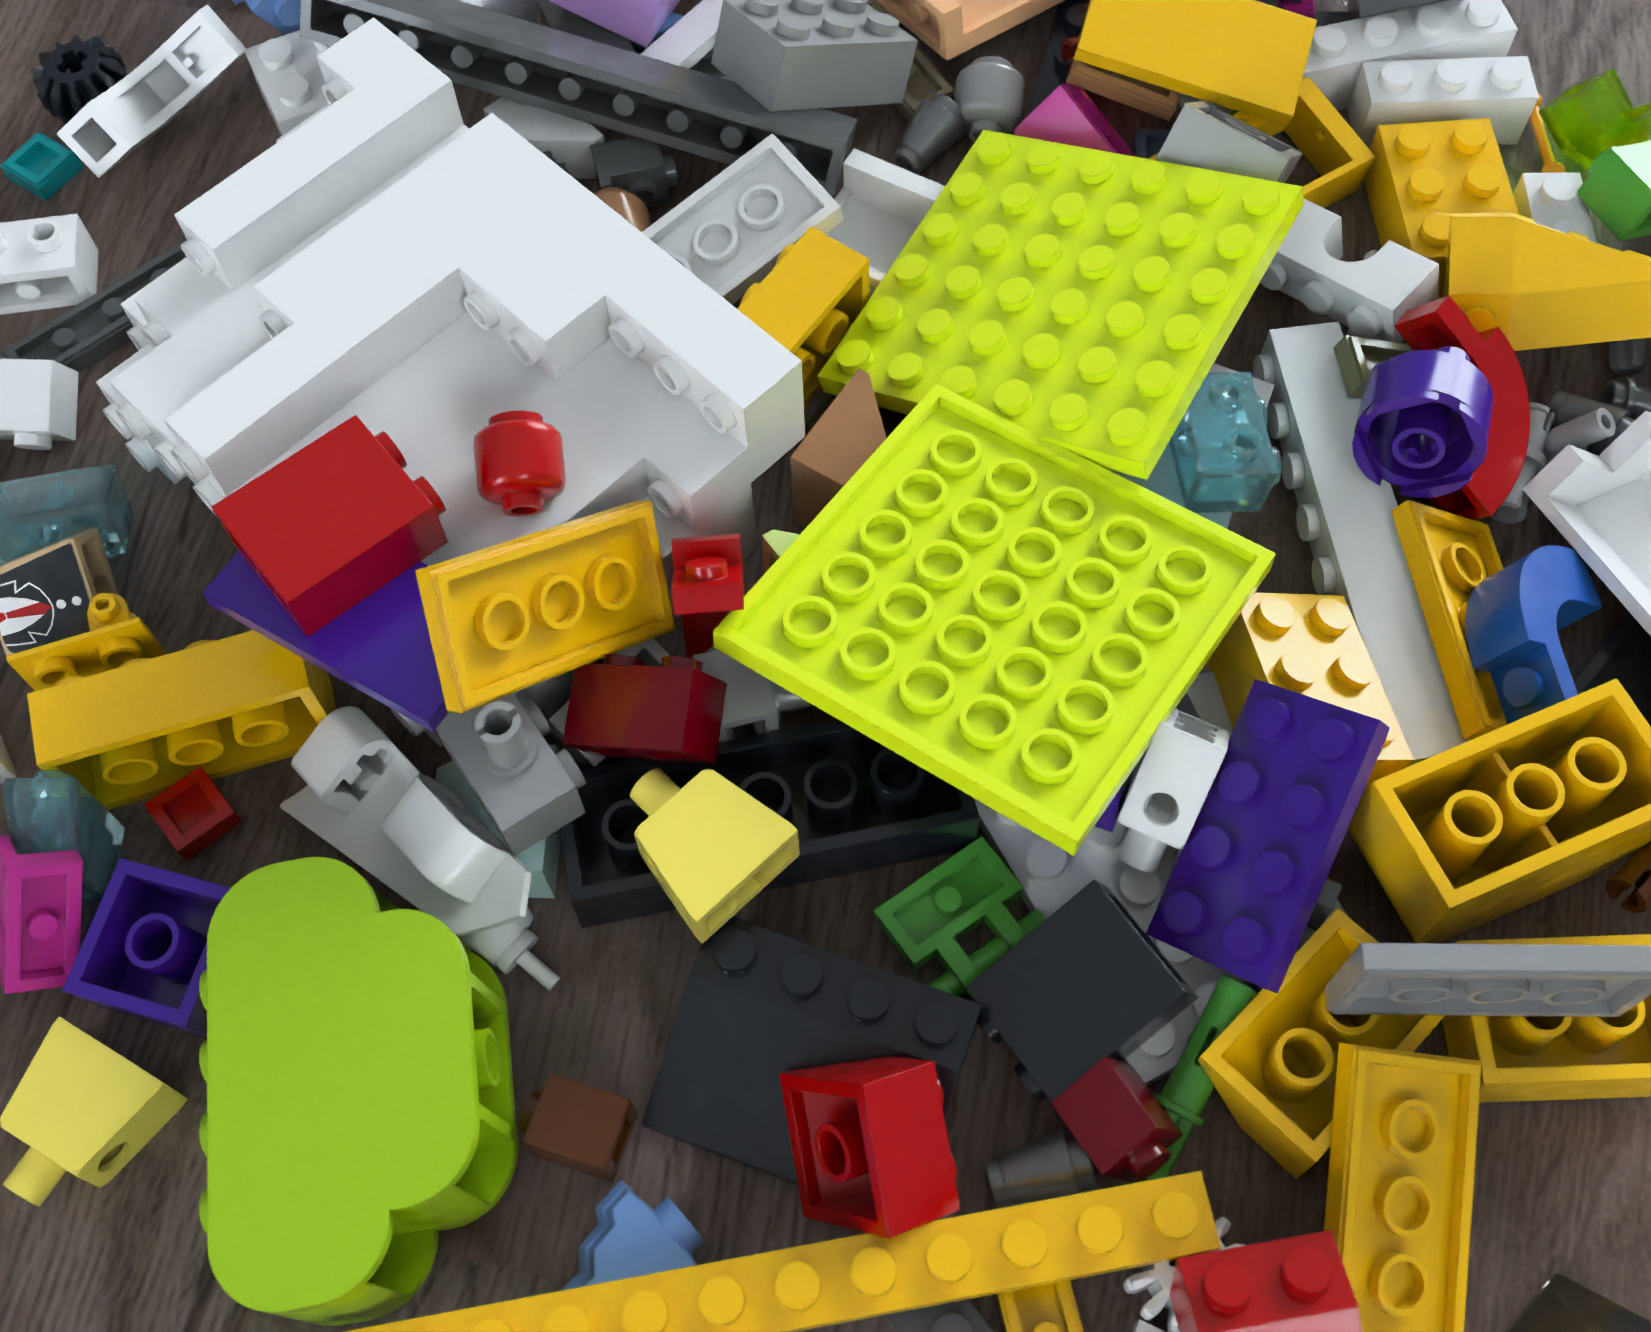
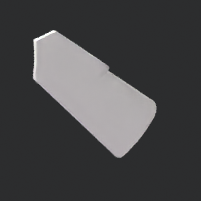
M353 706L338 708L329 713L319 723L291 762L292 767L307 783V786L294 796L283 801L280 805L282 810L349 857L419 910L442 921L456 936L460 937L492 929L526 918L532 873L456 794L438 781L422 774L360 708Z

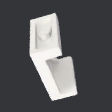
M854 148L843 163V188L834 199L841 206L844 220L825 235L869 258L870 299L945 186Z

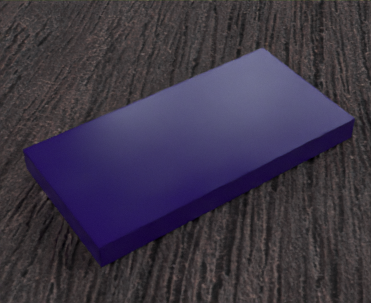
M239 550L202 593L212 607L432 732L436 730L449 713L446 710L415 570L428 567V565L421 561L308 637Z

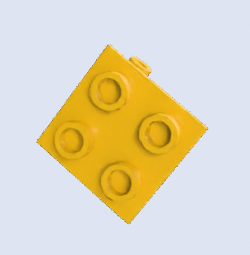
M100 593L95 595L89 603L87 611L89 632L8 655L6 659L8 664L34 691L52 687L55 682L64 678L88 677L116 669L124 662L132 659H152L168 653L142 619L130 612L129 606L123 597L114 593Z

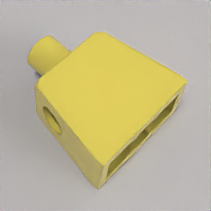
M654 768L644 774L630 792V798L649 816L634 832L639 852L694 936L702 944L800 856L798 830L789 821L712 769L702 770L684 787L680 788L660 768Z
M59 1016L48 1031L0 1117L1 1128L30 1146L3 1182V1185L16 1195L38 1207L43 1204L66 1171L100 1188L108 1184L183 1107L188 1098Z

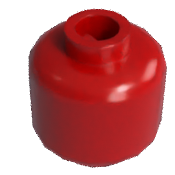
M518 410L493 415L489 418V425L480 430L474 437L473 449L478 494L490 503L501 505L503 513L508 516L525 517L542 513L544 511V502L560 495L565 487L566 477L561 434L551 424L543 422V417L536 412Z

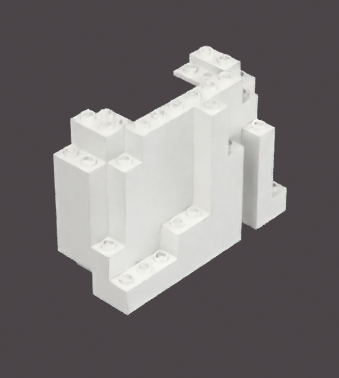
M373 17L316 56L326 82L321 87L322 92L329 104L276 140L277 143L174 214L187 239L181 244V249L186 258L121 303L122 308L134 326L127 331V334L139 351L96 381L110 405L102 410L123 437L127 440L132 437L125 446L147 472L150 473L158 467L174 484L188 476L194 483L193 489L213 513L214 511L211 508L213 505L356 415L374 436L384 431L393 440L407 463V466L403 468L405 473L412 481L423 476L435 489L446 508V511L438 517L448 543L421 560V562L428 566L632 501H651L674 620L677 619L680 615H674L671 589L674 571L672 539L740 533L743 560L757 548L751 483L805 437L802 361L495 114L490 113L470 129L465 126L452 80ZM524 410L539 413L543 417V422L551 424L560 432L562 437L566 477L565 487L560 495L544 502V511L537 515L525 517L505 515L501 505L486 501L477 491L473 449L474 437L480 430L489 425V418L507 411ZM603 658L589 664H603ZM574 669L514 692L520 703L531 697L548 722L569 701ZM391 709L395 717L413 736L417 737L425 731L440 747L444 746L437 730L432 732Z

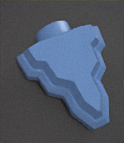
M620 1180L595 1208L598 1225L579 1246V1273L560 1291L696 1266L697 1264L692 1255L706 1242L668 1197L652 1210L646 1202L634 1193L628 1184Z

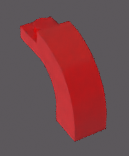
M1448 295L1407 310L1394 327L1413 351L1437 350L1446 346L1460 348L1468 354L1470 362L1485 375L1491 385L1494 407L1487 454L1483 464L1479 465L1473 472L1472 479L1461 489L1446 495L1428 498L1436 509L1475 520L1494 515L1513 489L1521 473L1530 434L1529 398L1521 366L1500 327L1478 333L1468 320L1466 314Z
M740 533L674 538L671 541L674 567L671 587L674 615L682 614L686 658L693 659V655L705 653L714 646L713 630L731 611L744 610V596L747 592Z

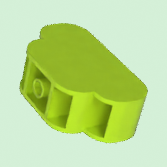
M307 857L267 865L240 879L218 904L212 916L207 935V970L201 973L199 981L201 1001L207 1011V1040L203 1041L199 1052L201 1073L207 1082V1113L202 1116L199 1125L200 1144L204 1154L207 1156V1188L203 1190L200 1197L199 1215L202 1227L207 1233L209 1261L213 1274L222 1289L236 1302L253 1310L325 1326L372 1320L399 1309L422 1287L435 1261L438 1248V1231L462 1227L482 1217L501 1199L512 1180L517 1164L518 1139L506 993L500 978L493 968L463 944L455 933L442 921L418 910L399 909L375 890L363 876L349 865L326 857Z

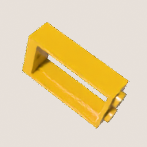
M1309 77L1302 80L1294 116L1287 126L1243 112L1232 115L1270 136H1274L1284 130L1321 175L1320 178L1303 186V198L1322 208H1326L1358 191L1376 157ZM1158 154L1148 159L1156 160Z

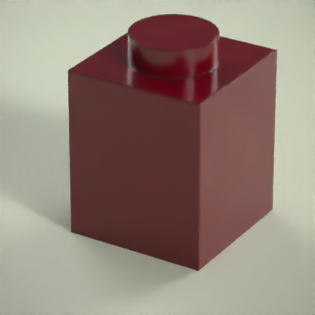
M1104 1056L1051 1102L1097 1169L1105 1176L1130 1181L1132 1178L1135 1181H1140L1151 1176L1169 1160L1171 1154L1167 1149L1183 1136L1182 1132L1131 1065Z

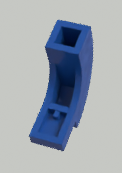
M1557 545L1540 547L1482 580L1474 588L1468 600L1465 627L1472 665L1475 670L1491 674L1507 724L1578 695L1557 631L1601 609L1602 604L1588 566L1576 550Z

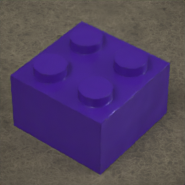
M119 858L62 991L105 1009L207 1038V1011L201 1001L199 981L201 973L207 970V935L212 916L221 899L231 888Z

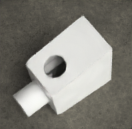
M1174 709L1167 721L1160 723L1117 819L1119 823L1129 827L1117 854L1121 861L1138 870L1155 873L1167 845L1183 849L1227 752L1230 731L1177 709ZM1158 792L1169 794L1176 800V803L1172 807L1161 806L1153 800V794Z

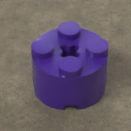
M1452 346L1441 347L1437 350L1410 351L1376 364L1370 370L1364 387L1352 442L1353 455L1360 470L1369 480L1381 486V481L1384 480L1401 487V495L1413 498L1438 497L1464 487L1472 479L1473 472L1480 464H1483L1487 454L1494 407L1493 391L1489 381L1470 362V358L1465 351Z

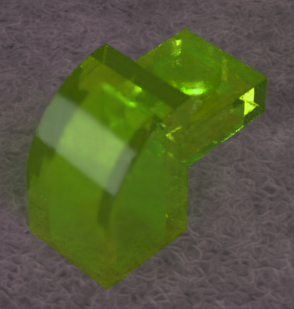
M1614 68L1571 85L1538 110L1559 150L1587 171L1592 162L1610 147H1620L1651 140V101L1634 107Z

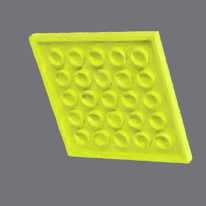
M983 130L817 377L821 387L826 393L838 395L859 368L870 375L878 407L908 415L931 388L938 384L1030 430L1031 434L1066 448L1106 469L1147 480L1304 205L1303 186Z
M935 384L744 596V610L731 611L713 630V644L715 649L1074 856L1148 749L1160 723L1168 720L1271 569L1276 553L1064 447L1031 434L1030 430Z

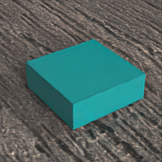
M38 131L2 163L0 167L7 179L47 202L81 171L84 165L73 151Z

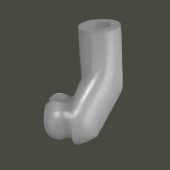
M1601 407L1554 427L1547 436L1543 452L1547 458V464L1568 444L1587 451L1588 445L1613 436L1616 426L1611 413Z

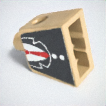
M97 527L88 528L0 565V640L6 656L89 632L87 611L91 599L100 593L118 594Z

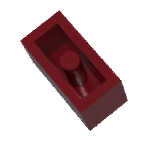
M607 654L603 658V664H586L574 669L562 744L598 757L716 764L727 683L702 672L703 663L691 658L664 656L662 657L661 666H644V661L636 657Z

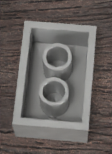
M723 0L711 64L770 112L902 103L918 40L901 29L899 21L895 17L880 13L867 4L868 0Z

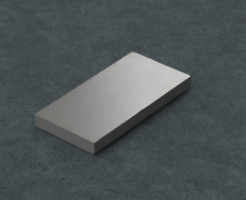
M1361 943L1325 986L1327 1011L1332 1012V1014L1620 1017L1651 995V945Z

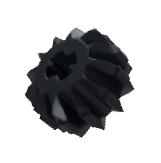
M77 34L70 43L61 44L55 41V49L52 52L39 53L40 64L31 70L34 84L39 92L37 96L46 110H49L52 117H58L65 124L91 100L113 87L128 75L122 57L119 53H116L113 46L104 45L98 36L84 42Z

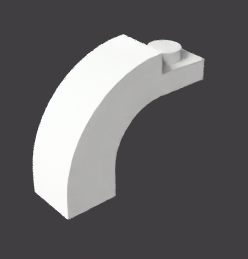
M207 4L199 9L136 69L84 106L57 135L99 178L128 157L216 82L222 76L221 74L243 55L247 49Z

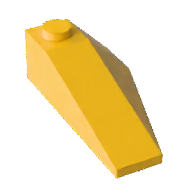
M1451 213L1442 298L1449 295L1466 314L1468 320L1478 333L1499 326L1514 351L1651 338V257L1631 250L1623 252L1589 241L1587 236L1568 231V233H1564L1536 224L1534 219L1515 213Z

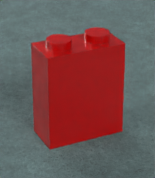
M356 415L211 507L233 544L307 637L448 543L438 517L446 511V508L435 489L423 476L412 481L403 470L407 463L393 440L384 431L374 436Z

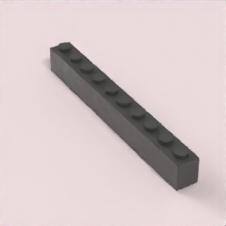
M301 0L299 37L332 46L374 17L454 83L729 165L773 133L830 195H834L843 176V163L850 153L858 120L856 118L826 109L770 112L735 82L459 0Z

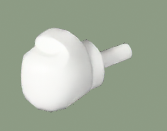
M528 905L526 918L492 929L460 937L457 936L471 951L476 952L493 967L497 965L506 975L519 964L548 991H551L561 979L530 952L538 941V937L528 930L534 918Z

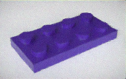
M1255 679L1229 738L1225 757L1189 837L1180 852L1146 934L1278 994L1390 731V727L1379 719Z

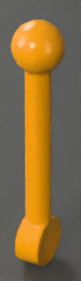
M1538 93L1539 99L1531 113L1530 121L1544 164L1541 173H1565L1564 166L1559 162H1555L1539 110L1542 104V97Z

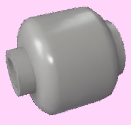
M995 56L980 57L958 74L953 101L961 107L965 120V125L962 128L963 133L968 134L973 142L977 140L983 130L1012 134L1022 121L1025 83L1023 76L1013 68V65L1008 60Z

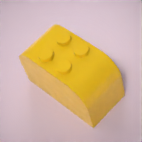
M1613 679L1373 781L1359 801L1348 831L1414 942L1438 944L1593 876L1631 855L1651 841V726L1618 679Z

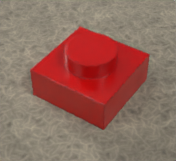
M201 765L143 804L177 853L185 861L243 822Z

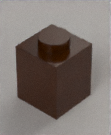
M549 1073L542 1092L533 1090L528 1097L521 1115L519 1129L525 1133L522 1143L534 1157L613 1183L638 1114L629 1098Z

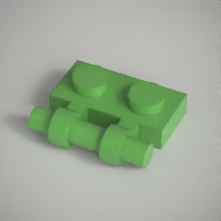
M983 836L909 885L873 912V919L913 972L936 957L946 973L928 986L956 996L962 995L966 999L971 997L965 989L967 985L1046 920L1044 915L1037 909L1027 914L1018 922L1006 907L1021 897L1023 886ZM985 923L993 933L994 939L970 956H967L957 941Z

